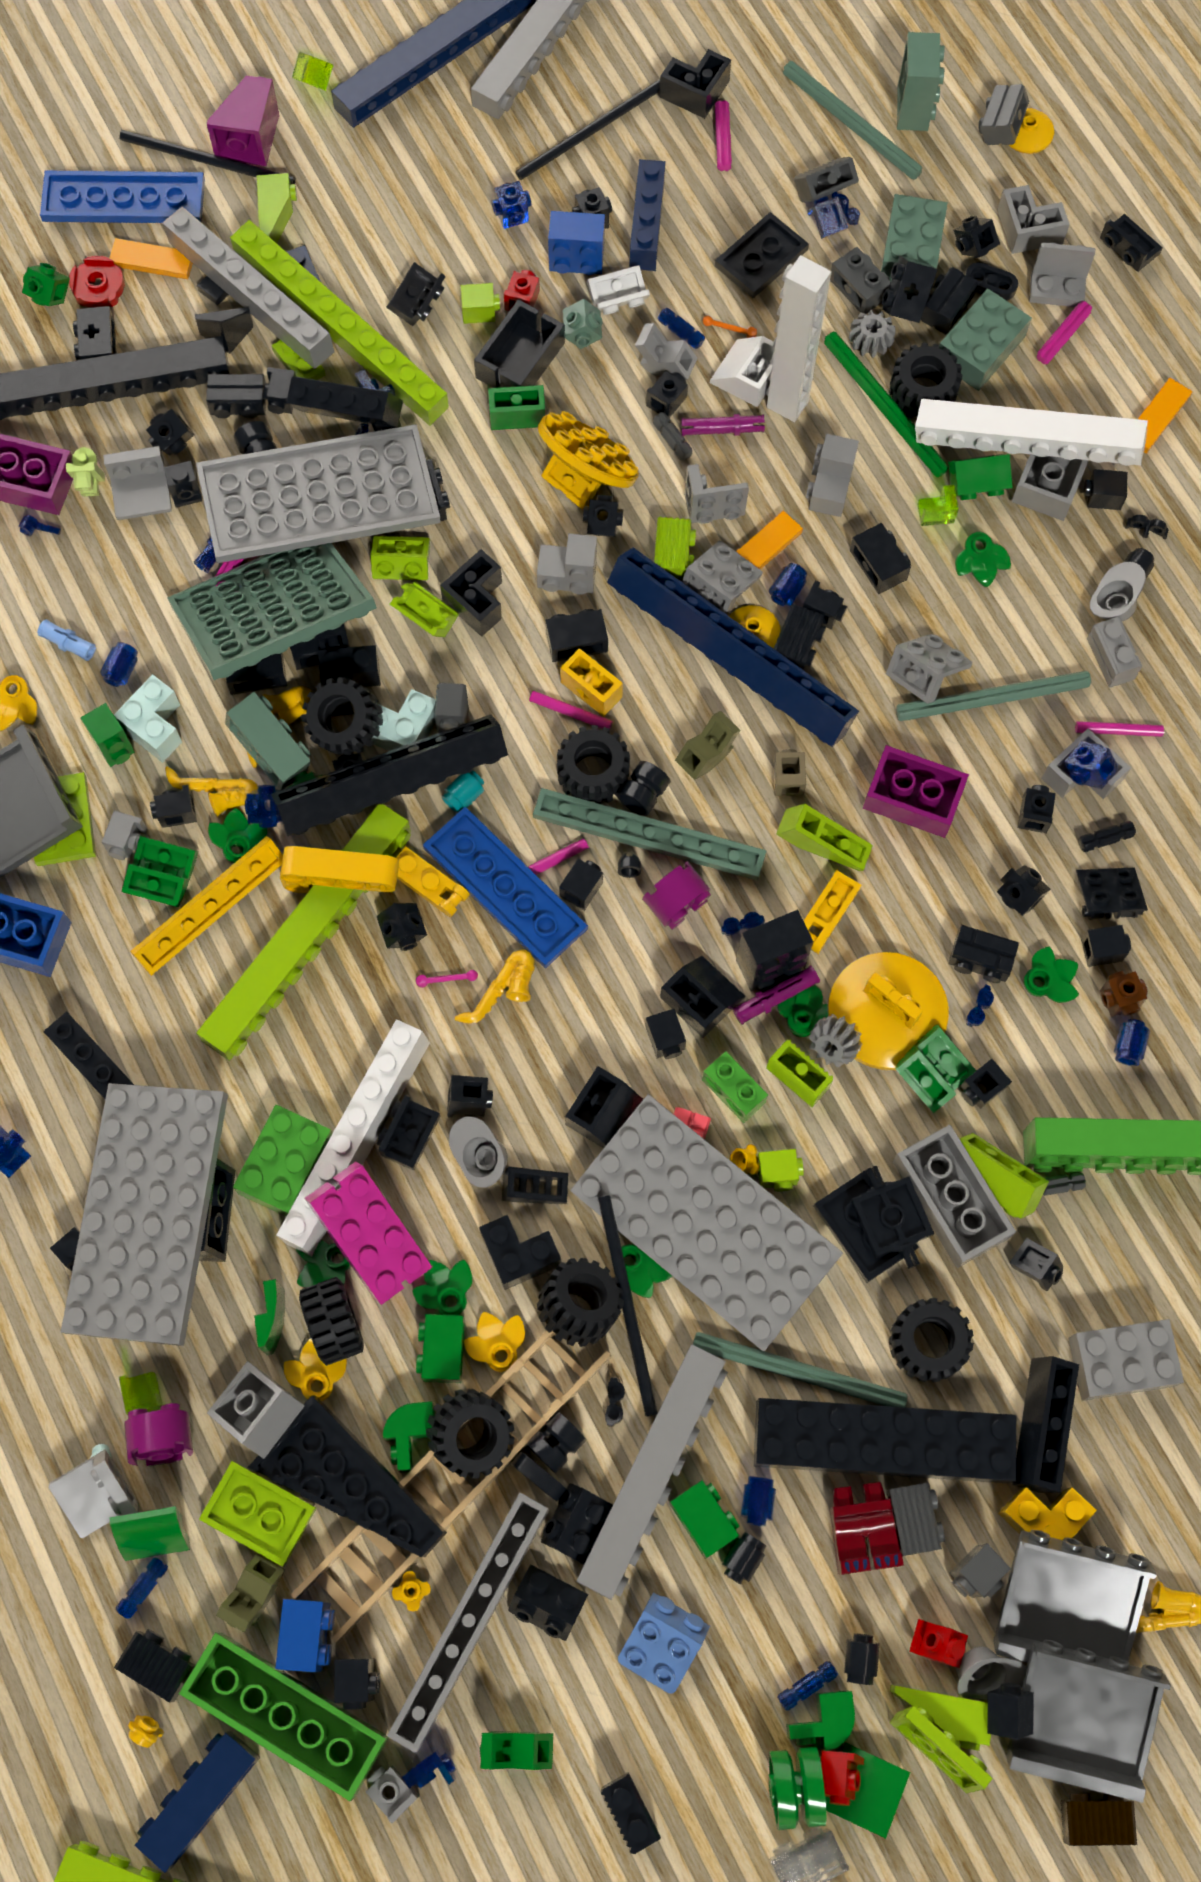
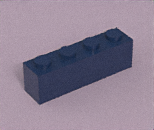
M639 159L629 268L639 265L640 270L656 271L666 161Z
M232 1731L225 1732L223 1736L220 1733L215 1735L205 1748L209 1753L201 1763L196 1760L183 1775V1778L186 1780L178 1792L172 1789L161 1802L160 1806L163 1810L155 1820L150 1817L137 1832L141 1838L134 1846L164 1873L174 1867L261 1758Z

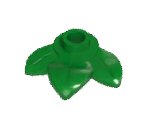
M974 532L966 539L965 549L957 555L955 567L958 576L972 572L975 579L981 585L988 587L995 579L997 569L1008 570L1011 568V560L1005 548L994 544L986 533ZM976 541L983 543V550L976 548Z
M234 808L226 816L223 824L209 823L208 835L211 842L222 849L224 857L228 861L235 863L267 836L266 822H256L249 825L241 811ZM239 847L242 849V853L236 854L232 851V848Z
M1050 946L1040 949L1034 954L1031 969L1024 976V987L1028 993L1036 997L1047 996L1057 1003L1072 1001L1079 996L1076 988L1070 984L1077 972L1078 963L1066 959L1055 960V955ZM1033 979H1040L1043 982V986L1037 987L1033 983Z
M816 985L777 1005L778 1012L788 1019V1028L797 1037L809 1036L815 1024L823 1017H828V1004H823L822 991ZM798 1020H805V1021H807V1022H806V1023H802V1022H800V1021H798Z
M321 1240L312 1257L296 1249L299 1256L307 1262L298 1277L297 1284L299 1286L307 1288L334 1277H338L343 1285L345 1284L346 1271L351 1265L345 1257L341 1263H333L334 1256L342 1254L335 1243L329 1245Z
M627 1244L622 1246L624 1258L631 1256L635 1259L634 1265H627L625 1263L630 1289L638 1296L651 1298L653 1283L664 1282L673 1277L636 1245Z
M429 1260L432 1268L424 1273L426 1284L412 1290L415 1300L423 1308L437 1309L442 1315H460L467 1305L465 1294L472 1286L473 1277L468 1263L465 1260H461L450 1270L437 1261ZM448 1297H455L457 1299V1304L454 1307L446 1306L445 1302Z

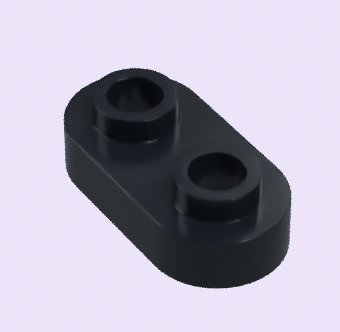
M981 262L971 264L966 271V275L981 280L978 281L976 290L978 293L983 294L987 289H990L1006 301L1012 299L1016 294L1018 279L1010 272Z

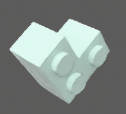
M152 674L114 716L125 734L162 763L182 743L176 728L166 721L180 706L174 690Z
M411 689L399 713L381 706L383 713L378 714V717L383 719V725H377V730L380 731L378 737H372L371 740L374 742V745L391 751L427 738L436 723L434 714L436 699Z

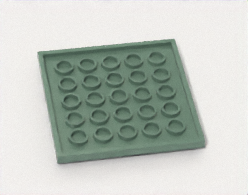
M332 543L266 554L167 598L213 680L229 677L234 671L246 666L256 665L261 659L273 654L283 653L297 643L310 641L324 631L337 629L342 623L354 618L364 617L369 611L377 608L371 594ZM225 580L224 582L216 586L219 581Z

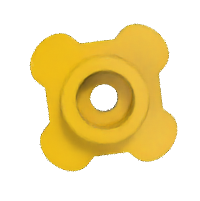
M748 1144L746 1148H736L731 1153L730 1161L746 1174H757L759 1171L758 1158L756 1156L757 1148L755 1145Z
M407 1571L403 1574V1580L400 1585L393 1588L392 1597L396 1601H402L407 1605L409 1611L414 1612L420 1608V1602L424 1596L430 1594L431 1586L428 1582H421L417 1579L413 1571ZM410 1588L414 1589V1594L412 1595L408 1593Z
M137 1715L135 1721H130L128 1724L130 1729L128 1733L129 1738L142 1747H151L153 1743H156L157 1737H162L164 1734L158 1722L149 1716Z

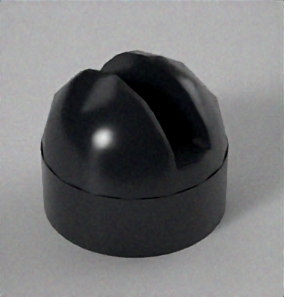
M627 853L623 854L618 861V874L626 878L639 876L641 874V861L639 857L633 853L632 856H627Z

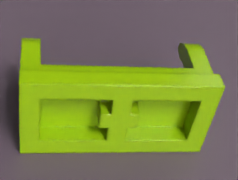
M417 582L402 585L401 588L404 590V593L401 597H394L390 605L432 636L446 637L460 613Z

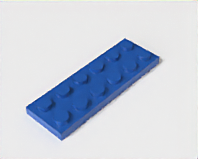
M45 170L40 217L42 222L163 223L179 208L184 207L202 223L205 186L204 173Z
M466 807L423 844V849L454 880L463 886L545 969L588 930V925Z

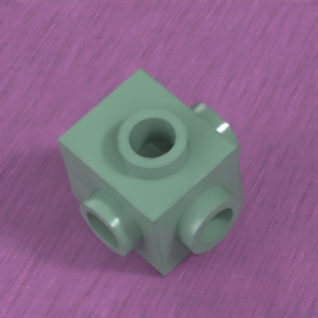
M582 299L563 309L564 337L569 342L583 349L602 339L603 322L601 311L591 303Z

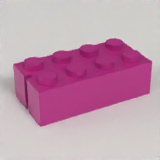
M355 1161L333 1177V1180L341 1186L339 1189L336 1190L333 1185L326 1182L304 1199L374 1300L382 1305L404 1289L401 1284L404 1280L411 1284L430 1270L432 1266L363 1165Z

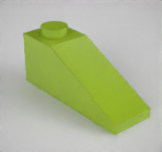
M289 173L257 175L259 228L276 243L280 239L293 213V201H297L296 184L290 183Z
M805 803L785 810L776 833L779 837L802 850L857 871L864 870L873 847L869 842Z
M974 1133L959 1138L998 1203L1008 1215L1022 1219L1035 1212L1049 1183L1048 1180Z
M895 1685L890 1686V1692L909 1707L923 1708L934 1718L933 1724L942 1732L948 1731L960 1740V1748L980 1751V1744L990 1746L991 1734H987V1702Z

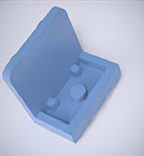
M653 1592L621 1650L618 1662L665 1692L672 1694L677 1690L701 1648L710 1626L704 1623L698 1615L684 1611L676 1606L671 1599L659 1596Z

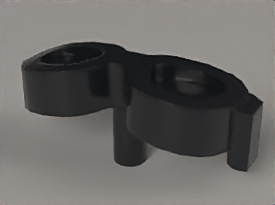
M1134 515L1128 518L1125 529L1129 527L1144 529L1143 538H1148L1149 531L1159 536H1163V539L1166 540L1169 531L1164 521L1159 519L1149 520L1145 515Z
M611 1378L608 1383L607 1391L610 1405L605 1414L608 1427H614L615 1424L620 1423L623 1419V1410L617 1405V1402L623 1400L625 1388L618 1382L617 1378Z

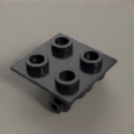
M1135 867L1076 870L1085 905L1082 906L1083 917L1093 920L1103 918L1105 913L1106 919H1111L1113 912L1115 919H1119L1120 916L1137 918L1138 915H1143V912L1148 910Z

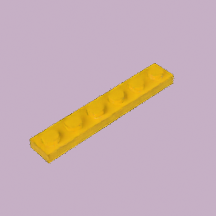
M266 836L130 952L152 976L282 865L283 854L274 842Z

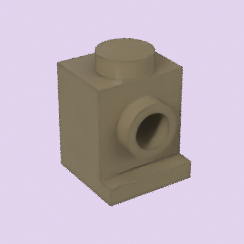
M785 749L775 753V796L804 795L806 788L805 752ZM787 771H789V772H792L793 774H784V773L787 772Z

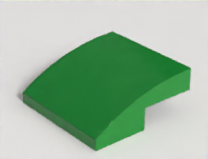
M140 836L133 863L128 865L121 892L179 907L188 887L199 851Z
M938 1025L925 1034L895 1066L897 1072L933 1114L956 1095L954 1090L964 1080L977 1071Z
M276 1279L263 1281L267 1313L254 1315L258 1348L266 1355L274 1354L282 1334L285 1317V1291Z
M176 1506L109 1517L116 1545L125 1561L190 1550L189 1536L183 1529L182 1515Z
M845 1742L842 1752L855 1753L864 1758V1765L857 1764V1770H859L861 1776L859 1791H855V1800H850V1806L830 1804V1798L825 1796L826 1811L886 1839L911 1772Z

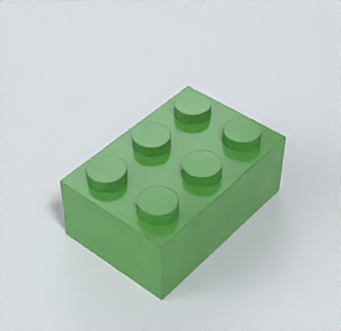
M275 1104L233 1186L234 1190L240 1196L287 1216L332 1136L331 1129Z

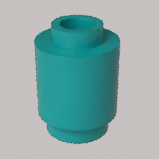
M473 770L470 773L460 774L444 789L445 793L441 798L450 809L458 813L464 807L468 808L484 792L482 787L484 781Z

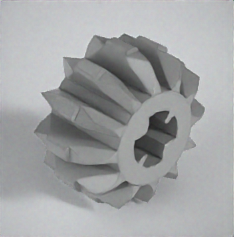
M872 309L868 312V315L860 312L858 318L852 321L850 327L849 341L853 342V350L861 349L862 356L870 353L874 358L877 352L884 356L887 348H891L896 332L895 326L892 325L891 317L883 318V311L876 315Z
M834 1014L820 1019L809 1036V1039L812 1041L810 1049L818 1052L816 1058L822 1057L825 1059L826 1065L833 1062L836 1067L852 1062L862 1046V1043L859 1041L862 1033L854 1030L855 1023L848 1024L845 1016L838 1019Z

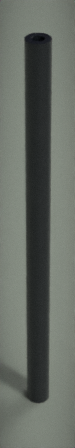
M660 79L516 170L519 180H523L660 92Z
M121 130L119 136L120 140L255 178H257V175L282 174ZM289 176L290 183L295 184L296 178Z
M610 1195L598 1197L613 1270L619 1281L617 1287L623 1290L621 1299L624 1300L622 1311L645 1416L656 1415L658 1412Z

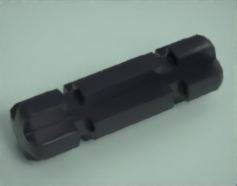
M1132 821L1120 823V826L1113 825L1094 831V834L1082 835L1078 839V843L1083 852L1094 850V847L1101 848L1119 842L1120 839L1132 838L1136 834V829Z

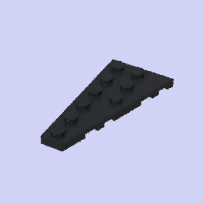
M312 1395L305 1402L303 1409L265 1459L258 1455L247 1467L271 1478L272 1481L300 1493L301 1496L358 1523L359 1526L387 1538L388 1541L421 1558L426 1557L447 1534L445 1529L317 1396Z

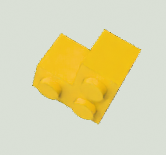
M1025 1487L1018 1490L998 1514L1019 1534L1021 1530L1027 1532L1040 1530L1049 1534L1051 1538L1063 1540L1064 1538H1073L1097 1510L1073 1487L1064 1489L1048 1508Z

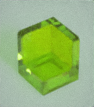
M299 52L292 78L326 91L333 64Z
M954 485L943 486L940 497L918 500L917 505L921 526L951 524L955 522L959 509Z
M155 1372L134 1377L126 1375L119 1377L127 1415L129 1411L135 1409H147L148 1412L160 1410L163 1404Z

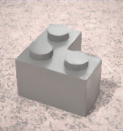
M1029 185L1003 190L997 211L1012 254L1039 249L1041 243L1054 242L1063 244L1070 224L1062 202L1036 207Z
M826 434L824 444L818 443L812 469V475H816L815 483L809 482L806 498L811 499L809 510L838 517L842 516L858 448V440Z
M568 533L567 547L541 545L537 569V588H543L549 592L558 590L571 591L579 595L593 593L597 565V536Z
M1087 729L1048 765L1041 779L1062 798L1083 780L1104 799L1125 779L1131 767L1091 730Z

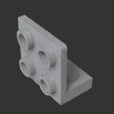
M1054 242L1041 243L1031 273L1029 302L1076 307L1081 301H1085L1086 278L1095 256V248L1083 245H1063Z
M159 446L103 455L104 465L111 479L117 520L172 511L169 487L163 468L166 465Z
M699 465L687 466L684 495L691 523L706 524L717 519L726 518L733 520L745 515L749 492L748 483L707 488L705 474H700Z
M718 541L687 567L682 583L730 616L736 599L761 578L763 572L725 543Z
M929 634L896 645L886 675L929 704L935 701L944 677L971 668L973 662L966 658L961 651L953 649L944 643L941 637Z
M106 1450L101 1451L49 1483L50 1491L80 1538L88 1536L109 1523V1517L138 1513L137 1499Z

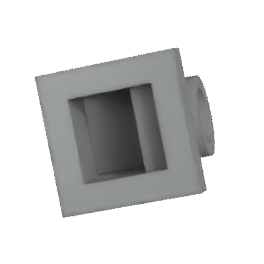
M114 810L102 839V844L109 856L118 860L130 859L133 850L137 849L139 837L141 836L140 833L146 834L147 827L142 818Z
M393 1765L387 1771L381 1766L367 1780L371 1787L366 1793L388 1817L391 1823L395 1822L419 1797ZM386 1786H392L395 1789L394 1798H385L383 1790Z

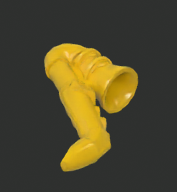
M299 686L292 687L278 695L263 694V696L272 705V714L279 715L277 720L282 718L289 725L307 713V710L303 709L304 702L309 703L311 698L307 697V695L312 690ZM247 752L252 767L256 768V761Z
M168 766L165 767L168 782L174 788L183 789V785H189L191 791L218 792L208 793V798L216 817L227 809L247 806L255 802L260 794L258 784L251 779L180 778L173 769Z
M523 949L514 951L505 960L503 968L497 978L492 981L475 1010L455 1016V1021L468 1024L480 1022L485 1017V1014L492 1010V1006L497 1003V998L502 996L506 987L509 988L506 992L507 999L516 1002L530 1001L529 983L535 970L533 955Z
M1157 1581L1152 1591L1151 1608L1163 1609V1612L1160 1614L1152 1612L1149 1613L1148 1617L1141 1615L1136 1633L1165 1630L1170 1627H1193L1201 1624V1595L1195 1592L1172 1590L1164 1586L1161 1581Z

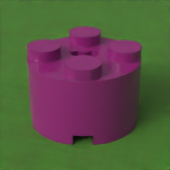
M687 861L684 863L683 868L679 865L654 885L657 891L652 895L647 892L642 900L664 927L669 926L673 930L685 920L684 917L688 914V910L692 909L696 912L708 902L707 899L711 896L709 893L711 889Z
M165 1404L160 1407V1410L148 1412L147 1409H135L128 1412V1419L124 1422L129 1464L138 1466L137 1460H146V1466L164 1465L183 1460L182 1453L187 1452L189 1456L193 1454L190 1415L187 1411L180 1410V1404Z

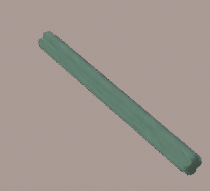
M789 61L784 66L783 74L902 172L913 180L920 176L923 167L804 69L794 61Z
M1088 671L937 697L934 702L929 704L923 700L898 704L896 715L899 721H906L1088 688L1091 684V677Z
M697 1332L693 1341L694 1346L712 1355L866 1401L891 1407H906L908 1395L904 1392L765 1351L763 1352L762 1350Z

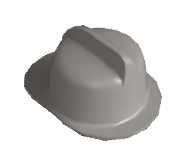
M1122 562L1110 568L1090 600V610L1093 614L1105 620L1120 617L1121 621L1129 619L1137 608V598L1146 581L1143 568L1135 562Z
M466 1116L457 1120L449 1133V1146L453 1156L471 1184L486 1188L494 1185L504 1174V1169L507 1165L508 1155L506 1148L496 1139L491 1129L481 1119Z
M975 1647L964 1653L960 1669L956 1668L959 1679L957 1685L958 1693L963 1698L988 1700V1692L1001 1688L1002 1683L1019 1684L1022 1689L1027 1667L1019 1660L999 1657L987 1647Z

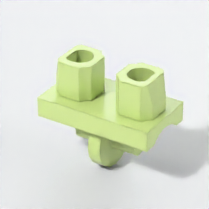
M86 447L79 448L74 452L72 456L73 464L66 463V472L74 479V489L80 491L82 496H99L98 482L105 481V473L97 466V455L93 450Z

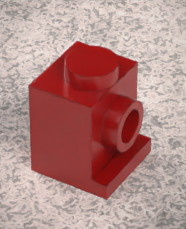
M522 270L521 273L513 272L508 288L504 292V309L506 311H510L518 299L534 307L540 292V280L532 271Z
M918 1619L909 1652L960 1669L968 1635Z
M822 1751L821 1767L825 1796L830 1798V1804L850 1806V1800H855V1791H859L861 1783L857 1764L864 1765L863 1757L855 1753Z

